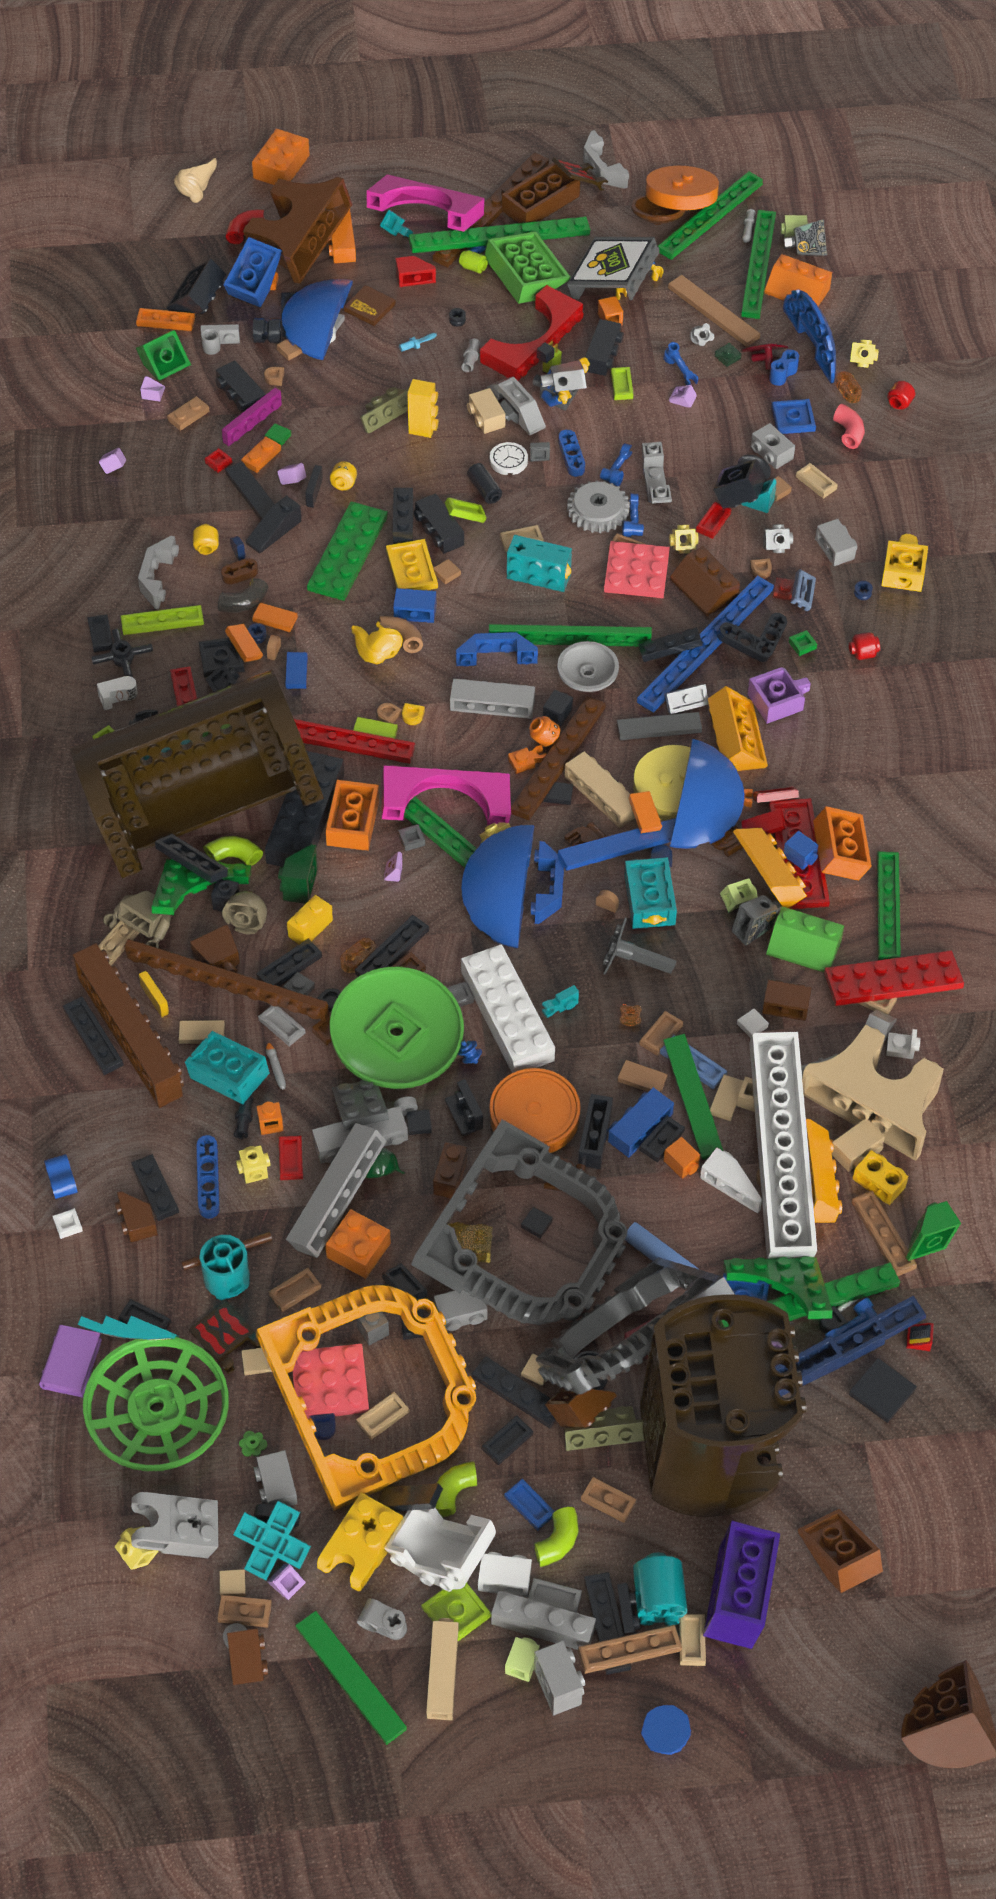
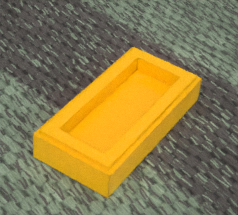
M148 972L140 973L139 979L142 989L160 1016L168 1015L167 1000Z

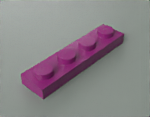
M275 387L222 429L223 443L229 447L246 432L252 430L260 421L266 419L274 410H277L282 405L281 391Z

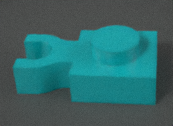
M575 985L556 994L554 999L542 1003L544 1007L542 1013L546 1018L552 1016L557 1011L561 1013L566 1009L570 1010L578 1004L579 991Z

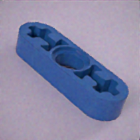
M562 430L559 433L558 444L567 471L571 476H582L585 473V461L576 434L572 430ZM575 451L577 454L569 455L567 452Z

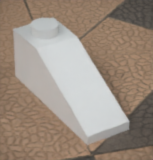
M716 1148L702 1166L700 1178L754 1212L759 1213L762 1198L740 1164L729 1152Z

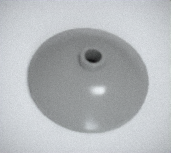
M579 642L567 647L561 653L557 663V670L561 680L569 687L578 691L594 692L608 687L615 681L619 672V662L614 652L605 645L596 642Z

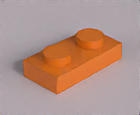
M265 437L241 461L247 468L258 473L281 451V445Z

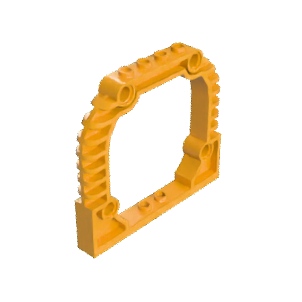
M372 1285L363 1287L312 1309L309 1307L258 1328L256 1331V1337L333 1511L355 1502L361 1492L369 1496L383 1490L388 1485L447 1459L462 1442L467 1430L468 1412L471 1411L476 1401L475 1382L471 1376L468 1377L464 1369L466 1368V1363L461 1354L458 1355L454 1348L456 1342L452 1333H447L444 1326L446 1325V1320L441 1311L438 1312L430 1300L420 1299L417 1301L408 1292L392 1286ZM420 1309L426 1310L429 1316L421 1318L417 1311ZM388 1312L400 1315L409 1331L414 1334L423 1335L447 1389L443 1396L442 1404L448 1420L443 1428L429 1439L382 1459H378L377 1456L371 1453L362 1454L357 1461L340 1457L334 1453L324 1457L314 1435V1432H316L314 1422L311 1418L307 1419L304 1412L306 1410L305 1402L301 1396L297 1397L287 1373L293 1371L302 1350L310 1351L317 1347L322 1333L367 1314ZM304 1332H311L314 1335V1339L310 1341L305 1340L302 1334ZM464 1395L468 1398L469 1403L465 1405L460 1404L457 1401V1397ZM369 1463L373 1466L374 1470L366 1473L361 1469V1464Z

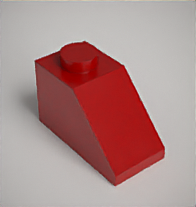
M415 256L396 258V274L399 287L436 283V268L434 265Z

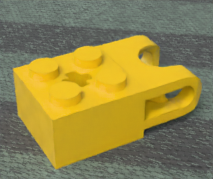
M361 1492L321 1552L317 1561V1568L325 1573H329L339 1563L351 1564L354 1569L350 1576V1587L356 1591H361L375 1569L379 1567L388 1552L385 1550V1546L402 1521L403 1515Z

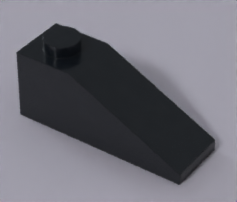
M286 495L271 507L248 537L246 544L259 554L302 521L301 506Z

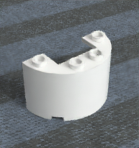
M436 1508L409 1510L386 1544L385 1550L391 1555L390 1560L394 1564L403 1566L420 1577V1581L425 1585L432 1586L434 1584L451 1592L452 1589H461L465 1586L495 1537L496 1531L490 1519L474 1515L470 1516L466 1522L467 1525L444 1520Z

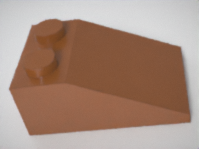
M840 1509L798 1529V1534L821 1570L840 1593L883 1572L880 1549Z

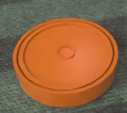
M668 166L652 171L646 178V197L652 203L664 208L696 210L712 205L718 198V178L704 169L691 166Z
M540 1068L516 1071L500 1081L492 1093L490 1099L491 1128L494 1132L503 1119L550 1146L548 1152H555L568 1144L577 1132L580 1122V1100L578 1094L567 1079L553 1071Z

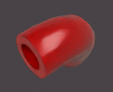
M247 210L238 214L229 222L226 240L231 244L242 243L245 226L252 218H264V210Z

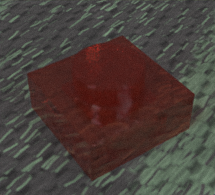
M776 577L773 598L791 600L795 580Z

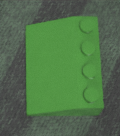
M537 232L488 239L485 251L486 259L518 304L535 301L536 295L546 285L556 289L571 279Z

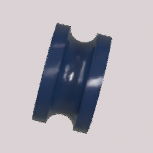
M867 581L856 583L855 597L860 600L869 599L872 596V584ZM860 589H862V591H863V589H866L867 592L864 591V592L862 593V592H860Z
M260 623L250 625L248 631L256 644L264 642L267 637L265 626Z

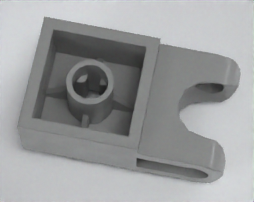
M139 1492L131 1498L133 1512L146 1516L151 1527H141L132 1534L131 1544L134 1548L200 1558H209L218 1548L217 1500Z

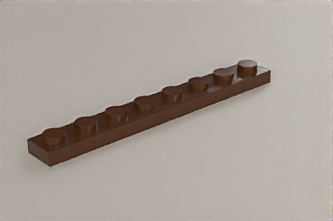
M590 697L585 698L511 806L512 815L526 820L531 819L565 769V764L571 760L605 710V702Z

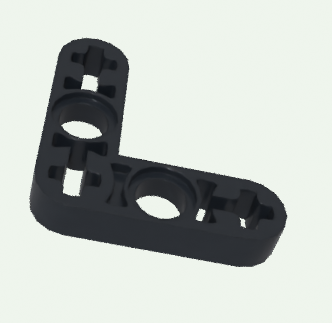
M781 613L772 614L760 638L732 623L725 622L718 629L717 637L723 643L760 662H766L773 654L788 621ZM776 621L779 622L777 629L773 628ZM766 634H771L775 640H768ZM740 639L748 640L750 645H743ZM764 646L767 647L765 654L761 652Z

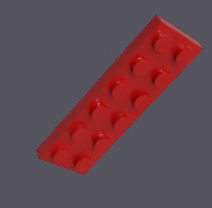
M811 798L769 801L770 812L781 809L784 813L786 830L773 833L774 839L777 842L775 845L776 849L780 847L784 852L785 843L798 831L817 843L813 823L815 816ZM819 854L814 864L808 865L803 870L787 858L784 859L785 864L790 862L796 873L793 876L795 878L799 876L806 887L803 888V891L807 895V897L789 909L829 907L830 899L825 873L821 872Z
M952 950L827 967L824 971L835 1006L963 989L964 981Z

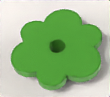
M247 1431L244 1434V1439L239 1441V1446L242 1448L244 1456L254 1455L257 1457L261 1454V1451L267 1448V1441L263 1439L262 1433L258 1432L255 1434L252 1431Z

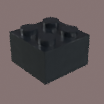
M753 459L722 469L713 490L723 509L735 508L741 503H751L758 499L766 476L758 460Z

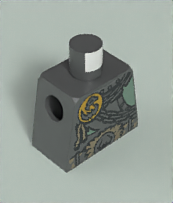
M824 220L794 228V236L784 237L785 249L795 247L796 255L827 256Z
M764 895L742 903L739 906L732 932L745 945H748L773 927L776 915L780 912L782 905L777 900L771 902Z

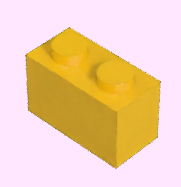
M314 895L287 922L288 937L298 944H301L308 938L313 941L333 921L332 905Z

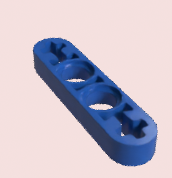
M210 1135L202 1136L197 1141L198 1207L200 1215L207 1219L216 1217L220 1211L218 1146L216 1139ZM205 1144H210V1155L205 1154ZM205 1163H212L214 1165V1168L210 1171H205L201 1167ZM208 1182L215 1185L211 1191L203 1190L202 1186ZM206 1198H211V1210L206 1209Z

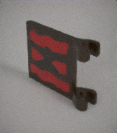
M554 157L552 159L570 178L594 184L599 190L604 191L605 188L601 185L604 182L608 183V180L604 177H592L587 170H593L594 167L589 163L579 165Z
M227 1302L223 1303L189 1329V1332L217 1360L227 1374L235 1370L234 1362L227 1356L247 1340L255 1349L261 1348L256 1332Z

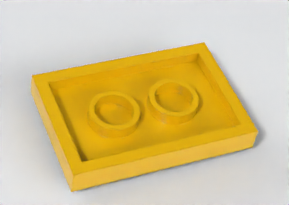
M425 539L386 546L387 556L397 588L412 590L438 588V582Z

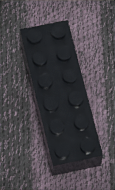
M306 751L324 799L303 806L297 790L286 794L265 847L266 864L284 867L285 860L289 856L311 844L316 845L317 848L330 813L337 780H343L344 759Z

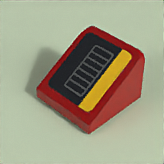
M934 1323L915 1324L909 1327L906 1348L930 1351Z

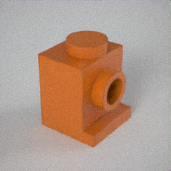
M265 1102L263 1105L257 1106L261 1135L282 1132L283 1122L279 1102ZM277 1121V1124L264 1125L267 1122Z

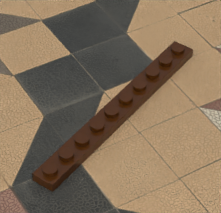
M534 152L484 202V215L469 228L488 227L503 212L502 194L547 167L549 159ZM467 248L436 251L433 254V261L448 268Z
M130 939L124 945L127 958L133 962H141L155 969L160 968L169 971L173 975L179 974L188 977L192 981H201L214 988L220 987L233 994H242L252 1000L264 1001L274 1007L286 1008L293 1013L308 1015L315 1020L326 1021L329 1016L328 1003L326 1001Z

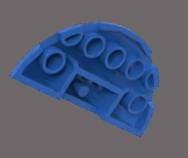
M324 280L310 284L295 293L286 303L282 313V328L284 327L288 341L292 345L295 344L300 347L302 353L324 360L333 336V327L340 309L345 305L353 280Z
M800 289L791 291L792 294L786 296L783 310L797 332H806L816 348L814 359L832 384L836 376V349L829 324L818 305L806 292Z
M692 739L670 843V847L696 848L699 844L706 842L712 844L720 840L731 827L736 825L744 806L743 783L733 763L716 748Z
M534 825L509 827L487 838L470 856L462 878L463 903L473 924L480 932L483 931L490 936L493 941L513 948L519 947L524 909L523 901L527 871L530 864Z

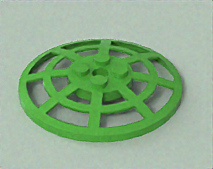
M178 1337L167 1340L135 1339L119 1346L110 1352L92 1372L83 1397L85 1424L91 1439L98 1449L118 1464L141 1471H164L177 1468L203 1454L221 1433L229 1408L228 1388L220 1366L203 1348ZM165 1346L183 1351L177 1363L163 1360L148 1362L144 1348ZM135 1352L138 1365L126 1371L116 1383L103 1376L107 1369L127 1354ZM191 1355L203 1361L213 1372L217 1381L204 1387L199 1378L186 1368ZM167 1369L173 1372L169 1380L153 1379L150 1370ZM141 1373L144 1382L137 1386L133 1392L123 1387L132 1377ZM182 1375L192 1382L196 1391L183 1394L182 1390L177 1386ZM97 1384L110 1391L106 1403L107 1418L92 1420V1399ZM220 1390L222 1409L217 1426L204 1423L208 1410L207 1396ZM118 1395L128 1401V1413L114 1416V1404ZM200 1399L198 1419L195 1420L185 1416L186 1405ZM154 1403L164 1405L163 1409L158 1412H154L150 1408ZM131 1422L139 1431L131 1441L122 1434L118 1425ZM179 1425L192 1429L184 1438L173 1443L170 1432L174 1431ZM110 1427L115 1437L123 1445L127 1446L120 1457L112 1453L103 1444L96 1433V1429ZM198 1432L211 1435L208 1441L198 1450L179 1460L176 1449L189 1443ZM147 1435L161 1436L164 1446L146 1447L141 1444ZM136 1452L145 1454L167 1453L170 1463L144 1465L132 1463L130 1460Z

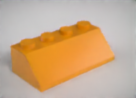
M725 686L708 698L709 712L712 716L713 729L716 733V743L719 751L733 763L737 771L766 768L768 764L753 702Z
M762 828L736 829L733 831L783 907L790 908L807 897L803 891V888L806 887L799 876L796 878L793 876L796 873L790 862L785 864L783 860L787 857L780 847L777 849L774 847L777 842L771 833L766 835Z
M806 1119L815 1223H835L838 1215L842 1213V1202L838 1200L837 1196L839 1181L835 1180L834 1174L836 1173V1160L832 1159L833 1140L829 1139L827 1129L811 1119Z

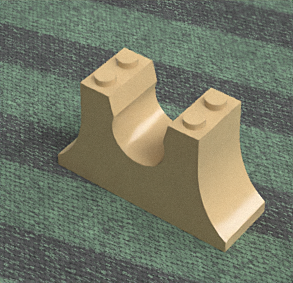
M865 1025L855 1040L842 1053L827 1061L809 1063L806 1066L802 1078L803 1095L853 1125H857L866 1118L885 1136L884 1143L915 1161L919 1158L926 1135L922 1114L938 1093L944 1070L936 1062L923 1058L913 1066L911 1073L902 1079L891 1080L882 1077L876 1072L880 1061L885 1035L878 1029Z

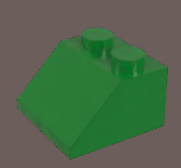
M175 330L164 333L136 347L143 365L158 381L191 365Z
M947 1201L938 1204L934 1202L925 1208V1213L918 1221V1225L911 1237L906 1255L908 1261L947 1248L961 1224Z

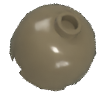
M241 891L230 897L223 908L222 916L228 925L231 923L235 926L234 930L237 932L255 934L259 929H262L266 921L267 907L258 895L248 891Z

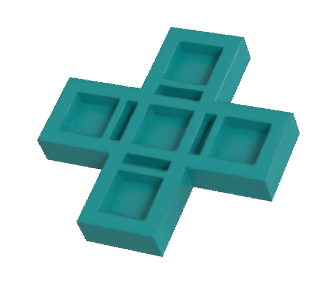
M277 1501L267 1523L244 1512L233 1535L255 1546L244 1568L246 1571L267 1580L278 1558L301 1569L311 1545L290 1535L301 1513L300 1511L281 1501Z

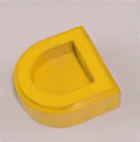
M405 703L402 710L403 721L408 725L419 724L423 719L425 707Z

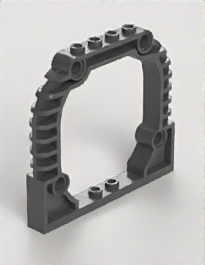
M502 1119L416 1252L411 1265L458 1293H461L462 1290L468 1292L470 1296L483 1301L482 1303L495 1308L497 1312L500 1311L507 1315L508 1318L520 1321V1323L542 1325L558 1322L562 1318L574 1321L580 1317L584 1308L589 1311L596 1299L592 1297L594 1291L600 1292L606 1282L602 1279L604 1274L609 1276L616 1263L612 1262L614 1257L620 1258L626 1248L622 1244L628 1232L625 1224L620 1222V1211L618 1212L615 1198L611 1196L604 1184L602 1185L594 1176L591 1177L584 1173L582 1169L579 1170L572 1166L570 1162L567 1163L560 1159L558 1155L548 1152L550 1146ZM484 1168L492 1173L514 1170L515 1174L523 1179H529L535 1175L579 1200L590 1209L598 1223L592 1238L596 1252L577 1283L563 1285L555 1297H534L519 1291L479 1267L475 1253L469 1249L461 1248L454 1228L448 1224L456 1211L461 1212L468 1201L465 1197L467 1194L472 1195L478 1185L475 1181Z
M658 1257L614 1289L616 1292L614 1296L606 1297L603 1304H596L593 1307V1311L582 1314V1319L571 1322L569 1329L561 1330V1336L558 1339L553 1338L551 1340L553 1347H546L544 1352L536 1358L540 1366L538 1371L545 1381L549 1380L560 1388L564 1387L566 1391L570 1390L576 1394H583L593 1387L600 1386L597 1378L611 1381L616 1379V1374L620 1372L627 1373L632 1365L641 1364L643 1362L642 1358L649 1355L654 1325L669 1311L690 1300L713 1295L734 1294L723 1276ZM678 1287L684 1290L687 1289L683 1295L670 1302L665 1311L611 1349L596 1356L586 1355L576 1360L573 1359L590 1342L632 1312L643 1309L652 1300L671 1293Z

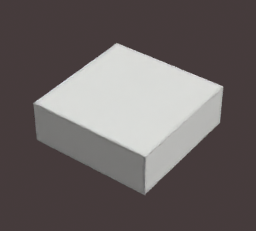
M752 1009L737 1020V1025L750 1038L753 1033H760L768 1028L769 1025L755 1009Z
M75 1208L53 1216L60 1239L83 1231Z

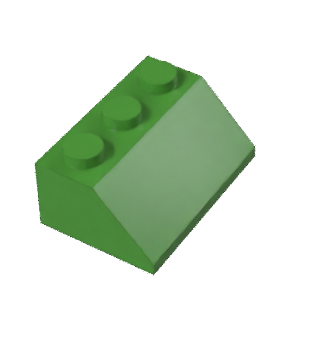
M782 906L774 925L766 955L824 972L825 968L832 967L842 941L844 925Z

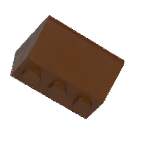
M704 546L687 554L670 576L673 583L706 616L730 604L739 595L740 582Z

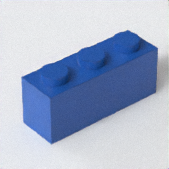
M654 1087L648 1093L644 1092L634 1107L630 1106L618 1122L615 1121L608 1129V1142L629 1158L666 1115L669 1117L673 1115L674 1102Z

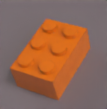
M276 128L252 161L253 179L275 185L278 179L291 181L310 156L309 139Z
M337 780L326 827L327 846L369 851L379 805V785Z
M825 806L813 820L821 872L859 881L872 867L863 815Z

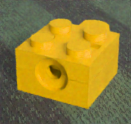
M912 534L902 535L899 542L888 541L882 586L921 592L928 546L918 545L917 537Z

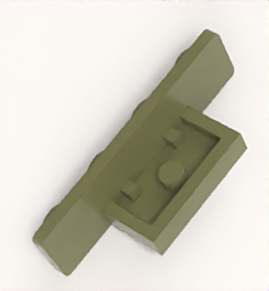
M396 387L389 388L385 394L372 398L371 402L365 405L367 412L361 415L360 418L366 433L373 432L408 411L409 388L406 390Z
M632 1406L607 1409L600 1412L595 1417V1422L586 1428L575 1427L564 1430L566 1451L644 1441L643 1420H636Z

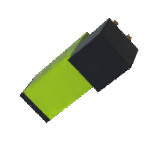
M553 341L549 344L545 342L537 348V358L543 361L542 372L545 374L549 372L551 366L561 364L562 352L558 350V344L553 346Z

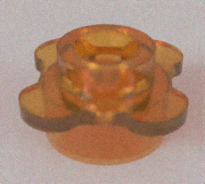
M622 1005L620 1007L622 1016L619 1020L622 1024L634 1026L641 1023L640 1013L642 1008L639 1005L634 1007Z

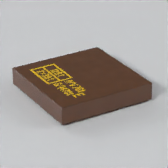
M365 285L344 306V312L375 326L396 305V300Z

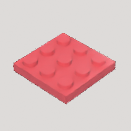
M610 541L604 592L664 598L670 547Z
M362 1344L315 1348L310 1351L302 1350L293 1369V1381L297 1397L301 1396L305 1402L306 1410L304 1412L307 1419L362 1414L369 1410Z

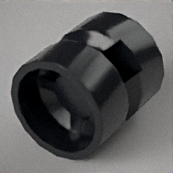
M254 318L253 342L265 343L268 340L269 343H281V319L270 318L266 321L264 318Z

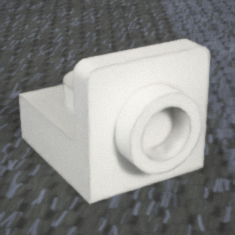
M912 1029L911 1035L889 1032L886 1056L913 1059L914 1052L919 1051L920 1038H917V1030Z

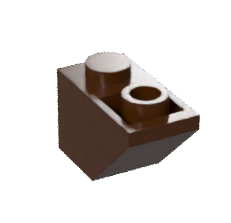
M122 1191L117 1192L118 1202H115L118 1216L123 1215L124 1221L120 1222L124 1235H129L130 1242L158 1235L150 1204Z

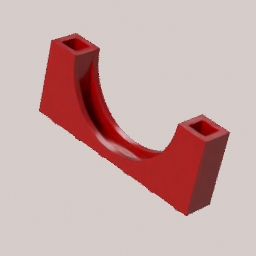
M546 285L536 295L535 309L548 319L551 325L548 331L540 338L522 344L503 343L491 338L480 349V363L508 378L514 377L519 381L522 377L526 376L533 366L538 364L537 348L545 342L549 344L553 341V346L558 344L561 338L566 333H569L576 323L582 320L584 315L583 303Z

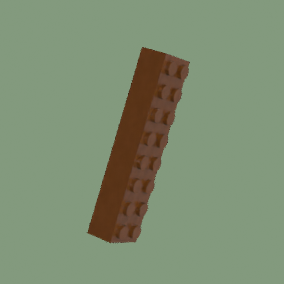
M96 943L73 954L77 979L158 1108L183 1097L182 1087L184 1084L180 1077L182 1071L177 1063L173 1064L168 1048L166 1046L162 1047L160 1044L161 1039L156 1030L152 1031L147 1015L145 1013L141 1014L139 1011L140 1006L137 999L130 997V990L126 982L120 981L115 965L111 966L109 964L110 960L104 949L100 950Z

